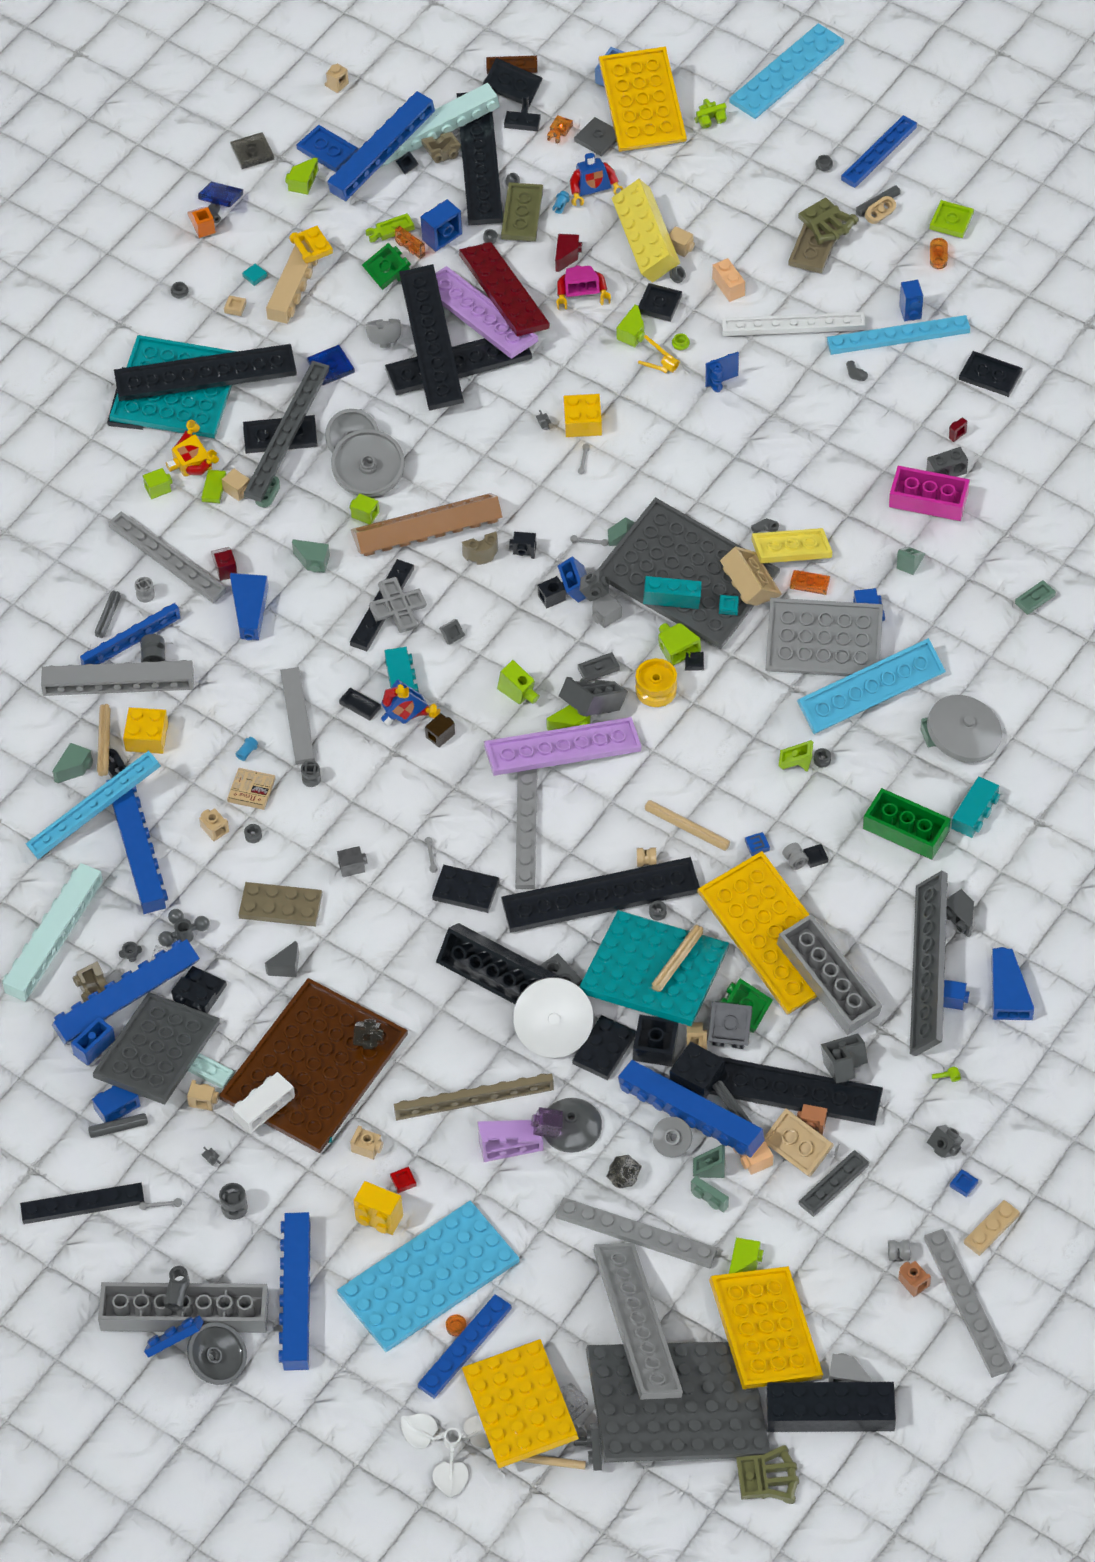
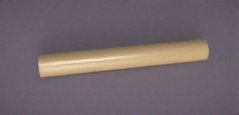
M540 1455L522 1460V1462L583 1470L586 1468V1461Z

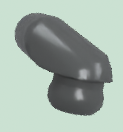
M213 199L208 208L214 218V223H218L221 220L218 214L220 201Z
M854 361L846 363L851 379L865 381L868 378V373L863 369L856 368Z
M767 518L751 525L753 533H758L762 530L776 532L779 528L777 521Z

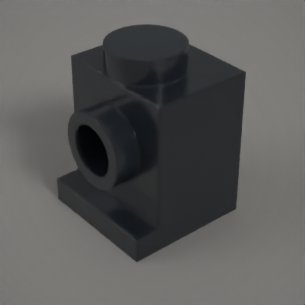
M514 532L513 539H510L509 550H513V555L531 556V559H535L536 533Z

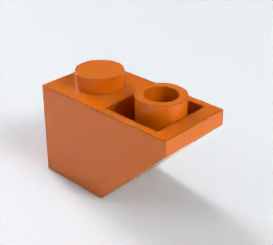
M201 207L187 212L199 238L216 233L214 218L208 207Z

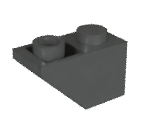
M960 889L947 898L946 916L948 920H951L956 925L959 932L970 937L972 933L974 901Z

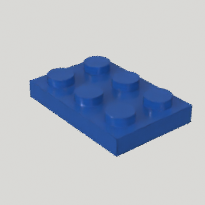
M320 125L316 126L296 144L297 150L311 158H318L319 163L334 172H337L358 151V147Z

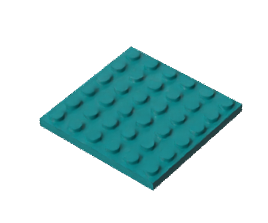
M137 335L127 367L237 351ZM232 385L119 401L117 393L109 416L110 421L184 433L186 430L188 431L186 427L187 422L192 419L195 421V424L200 426V430L196 433L193 432V435L196 434V436L215 439Z
M618 910L579 987L587 996L692 1027L729 949V943L701 935L664 988L657 992L652 989L653 981L690 931Z

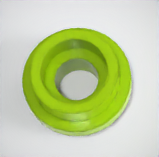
M683 333L676 334L672 339V346L677 350H685L690 345L689 338Z

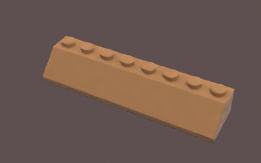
M488 493L353 528L351 533L358 552L364 554V556L375 554L376 550L388 551L393 549L392 546L395 545L400 547L410 545V541L417 540V542H423L433 535L437 538L445 536V532H461L464 527L477 528L483 522L488 524L496 523L503 516L498 496Z

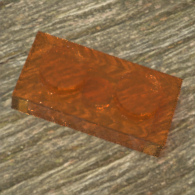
M401 226L395 229V241L399 246H403L412 255L420 259L425 256V244Z
M794 570L790 589L826 595L830 576Z

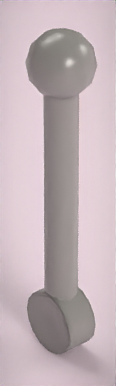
M583 444L582 446L583 456L581 466L578 469L579 474H584L585 472L584 464L587 451L590 449L589 444Z
M576 535L570 537L572 543L579 541L602 544L603 546L608 545V540L606 539L602 541L578 538Z
M426 837L425 843L428 846L431 864L429 869L431 873L437 872V866L434 864L431 847L432 838Z
M176 1198L174 1201L168 1202H141L139 1204V1208L141 1210H145L147 1207L169 1205L180 1207L182 1205V1200Z

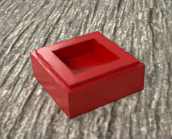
M409 1166L390 1173V1178L397 1193L417 1186Z

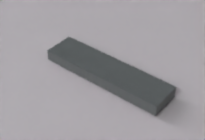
M855 1150L852 1151L799 1200V1205L814 1217L869 1166V1161Z

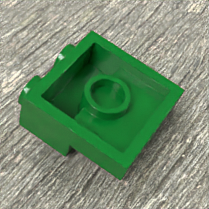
M388 242L364 262L362 266L383 290L395 279L398 282L401 281L399 272L409 270L411 263L406 257L402 259L400 257L402 255L401 251L396 246L392 247Z
M740 978L736 983H730L726 990L728 993L727 998L723 997L720 1002L753 1006L750 1031L754 1033L773 999Z

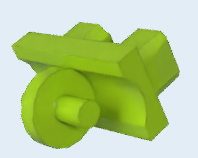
M704 99L703 105L699 106L700 111H697L696 117H694L695 122H699L703 129L712 125L710 119L714 117L717 124L726 122V104L716 105L715 101L710 103L708 99Z

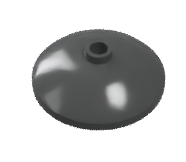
M565 1098L556 1101L547 1108L542 1117L541 1129L545 1140L555 1149L569 1153L580 1152L591 1147L598 1140L602 1130V1120L598 1110L591 1103L579 1098Z
M212 1322L203 1325L200 1331L191 1335L187 1346V1357L192 1370L200 1379L210 1384L223 1385L232 1382L243 1372L247 1361V1351L242 1337L236 1330L226 1324ZM209 1354L213 1355L214 1360L210 1359Z

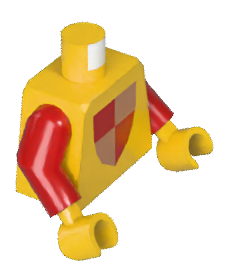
M191 419L186 424L188 431L184 432L180 440L172 448L173 459L166 462L169 472L179 468L185 477L190 475L201 476L208 469H212V463H218L219 457L216 456L217 452L214 450L207 452L196 434H192L193 432H198L200 426Z

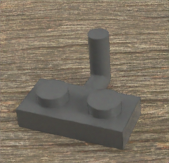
M590 1423L591 1430H587V1437H578L579 1439L574 1441L575 1446L592 1445V1451H588V1462L593 1464V1471L602 1470L598 1423Z

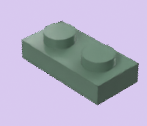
M1042 580L1016 598L1015 604L1028 615L1053 598L1056 591Z
M697 1176L691 1180V1192L698 1199L702 1198L715 1210L719 1209L723 1213L729 1207L728 1196Z

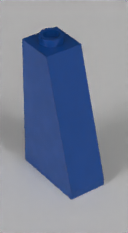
M230 573L240 639L249 641L259 640L269 588L268 578L265 575Z
M1004 947L992 948L993 1020H1033L1034 1005L1013 949Z

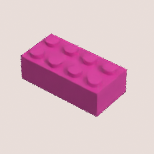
M898 465L890 491L889 507L961 521L969 493L970 479Z

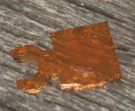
M557 115L550 126L547 140L550 141L551 138L555 137V143L558 144L561 140L560 136L566 137L572 128L573 120Z

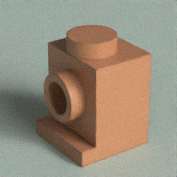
M803 1104L802 1112L798 1111L797 1117L823 1136L827 1120V1108Z
M916 1261L911 1264L910 1262H905L900 1267L898 1279L913 1297L930 1287L931 1276Z

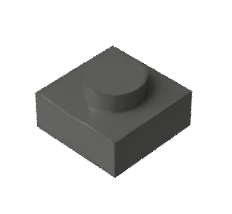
M453 619L439 628L447 644H452L465 636L457 619Z

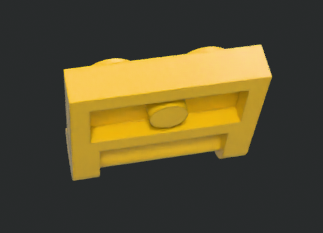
M318 226L300 233L294 232L289 236V240L296 245L305 263L313 262L333 253V248ZM304 240L306 242V244L311 249L312 253L307 251V249L301 241Z

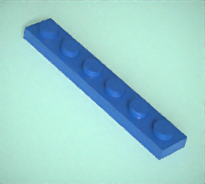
M903 115L841 175V181L856 188L917 128V122Z
M176 603L166 606L161 611L148 616L138 624L132 625L131 628L124 632L118 633L106 642H102L94 649L86 651L80 656L81 665L101 664L140 642L141 638L145 635L154 634L179 620V607Z
M494 1294L420 1380L418 1388L435 1399L512 1309L511 1304Z

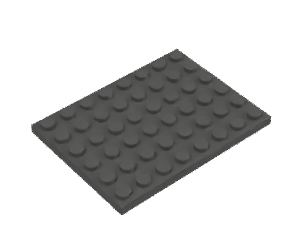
M656 497L597 569H600L604 575L609 577L611 586L642 604L646 576L702 581L699 609L644 605L676 624H683L695 635L719 649L725 645L754 607V605L746 604L742 601L740 592L732 585V579L724 572L723 565L720 562L735 546L743 547ZM763 563L774 581L780 573V569L771 563ZM720 595L739 596L737 615L719 614Z
M728 1342L667 1343L683 1390L682 1397L640 1400L623 1344L587 1345L586 1355L604 1463L730 1459L763 1455L770 1452L758 1388L742 1389Z

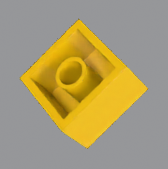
M600 394L563 396L566 437L601 436Z
M129 707L123 736L125 751L142 753L150 751V753L163 754L168 729L167 711L163 709Z
M364 1181L353 1200L356 1220L361 1225H369L381 1233L393 1235L403 1217L401 1195Z

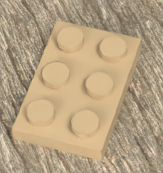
M788 1109L783 1111L764 1137L766 1144L809 1177L812 1176L834 1146L833 1143Z

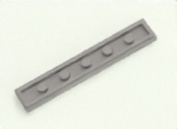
M299 667L282 669L280 671L295 763L298 765L306 761H315Z

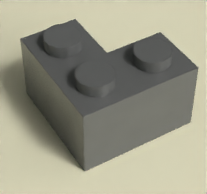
M858 1033L821 1044L824 1066L836 1084L854 1079V1068L868 1063L865 1042Z

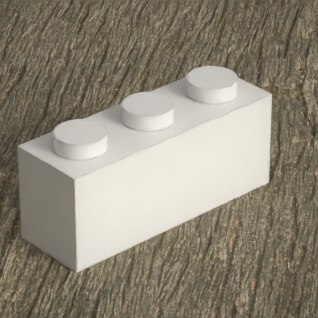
M278 1072L273 1076H269L260 1087L253 1089L249 1096L235 1104L232 1109L234 1120L251 1134L295 1097L294 1087Z

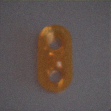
M935 238L930 242V265L935 269H943L947 266L948 243L942 238Z

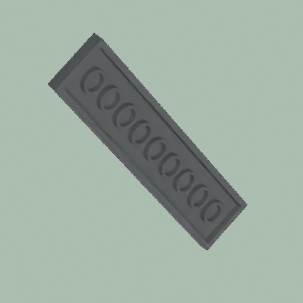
M942 870L916 885L910 1054L913 1056H918L938 1045L943 1039L948 873Z

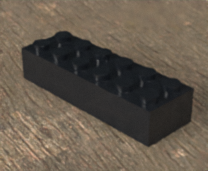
M460 923L448 928L436 963L513 1004H516L520 994L532 983L544 978L559 977L553 972Z
M894 1382L767 1383L768 1432L895 1431Z

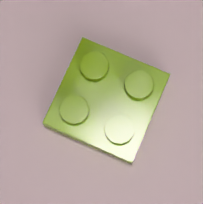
M941 200L929 229L963 238L974 214V209Z

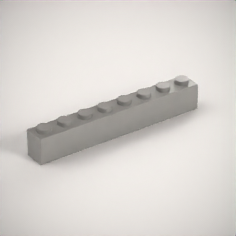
M192 660L67 666L51 665L42 667L41 687L43 696L194 690V668Z

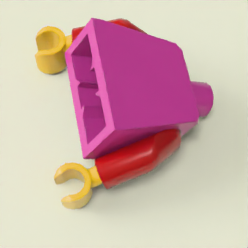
M576 265L572 268H567L566 274L562 275L557 281V296L559 297L556 301L557 309L559 310L560 304H565V310L567 309L568 305L566 298H564L565 296H581L600 292V304H604V299H607L610 304L611 295L606 292L607 286L603 274L594 271L591 266Z

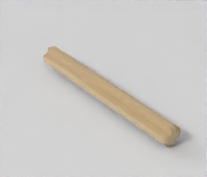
M102 704L99 707L97 772L101 777L108 775L111 709L108 704Z
M648 800L645 805L646 811L724 851L728 849L730 845L728 839L651 800Z
M695 925L653 981V990L660 992L703 934L702 926Z

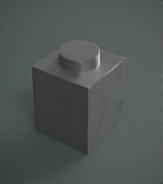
M360 846L337 851L342 877L365 872L364 865L368 863L366 854L361 853Z

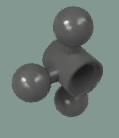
M173 909L169 912L168 919L172 924H175V932L164 931L160 933L158 941L164 947L172 945L174 939H177V941L181 939L182 942L187 939L190 943L194 937V930L205 931L209 928V919L205 916H198L192 924L188 919H184V914L181 910Z

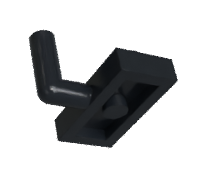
M527 93L522 94L521 112H506L504 128L538 132L541 114L528 113L529 98Z

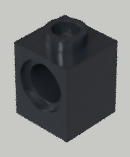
M558 576L537 584L538 597L546 609L566 600V590Z

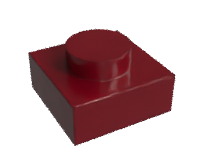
M963 417L958 421H954L949 427V439L953 442L967 433L968 421Z

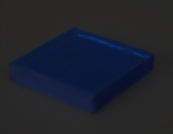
M211 181L198 193V199L231 207L243 195V189Z
M340 345L307 357L309 365L312 361L329 365V372L322 385L355 373L353 365Z

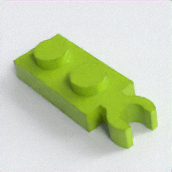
M408 213L377 223L375 224L376 228H368L365 231L366 236H369V241L375 242L380 237L383 241L415 230V226Z

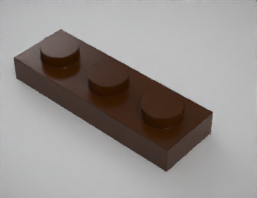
M537 55L486 57L487 74L496 58L528 72L538 73Z

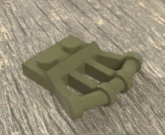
M826 197L798 213V218L813 231L818 245L826 241L838 240L841 235L848 234L851 227L859 221L856 215H849L840 211L838 206L834 205ZM838 219L845 221L846 224H842ZM830 222L838 230H833L827 223ZM819 227L826 233L825 235L820 234Z
M782 1445L763 1455L736 1457L741 1500L771 1497L783 1500L788 1504L795 1503L796 1497L794 1495L799 1484V1477L796 1476L797 1464L790 1457L789 1449L786 1445ZM776 1457H781L784 1463L765 1465L766 1462ZM785 1471L788 1474L785 1477L767 1478L766 1473ZM788 1485L787 1492L768 1488L771 1486Z

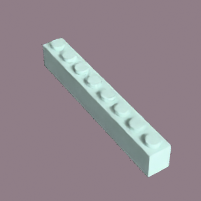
M486 83L435 109V112L379 168L388 165L409 151L412 152L422 147L421 139L428 137L437 139L441 134L451 132L499 108L498 96L491 86Z
M80 863L77 869L73 870L71 879L67 884H64L59 897L54 899L50 911L43 916L41 925L34 930L29 943L24 945L22 954L13 962L9 974L7 973L4 976L2 984L6 994L26 1002L103 883L101 871Z

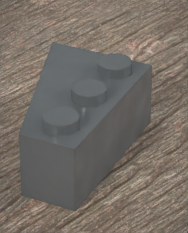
M566 677L559 697L578 710L580 715L589 716L620 711L628 691L615 681L595 680L594 683L587 682V679L581 678L580 681H574L572 677Z

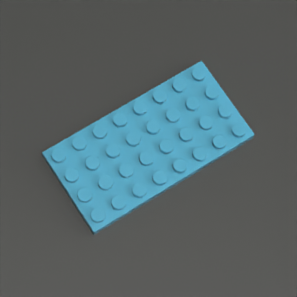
M469 1201L337 1289V1293L383 1350L388 1352L520 1261L519 1257L476 1206Z

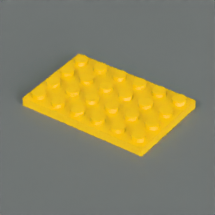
M666 46L599 56V65L619 152L686 142V132Z
M789 1266L710 1277L709 1282L742 1389L765 1387L768 1382H803L822 1379L823 1372Z
M541 1339L462 1367L498 1468L579 1439Z

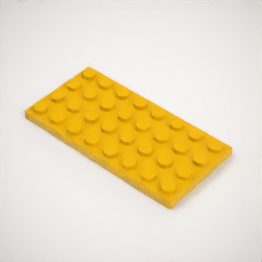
M763 851L698 888L697 892L787 1015L817 997L777 945L779 934L809 916V913Z

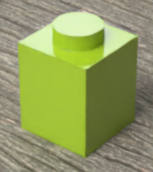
M163 468L142 475L144 487L151 499L171 492L170 484L173 482L170 474H166Z
M359 493L356 499H353L350 503L351 517L361 522L372 524L379 514V501Z

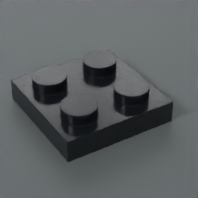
M648 283L638 305L640 313L671 322L682 298V291Z

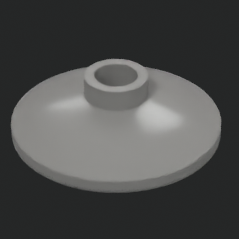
M664 1118L657 1123L653 1130V1144L656 1150L666 1157L681 1156L689 1149L692 1143L691 1129L681 1118ZM674 1133L677 1135L676 1141H673L671 1139V1136Z

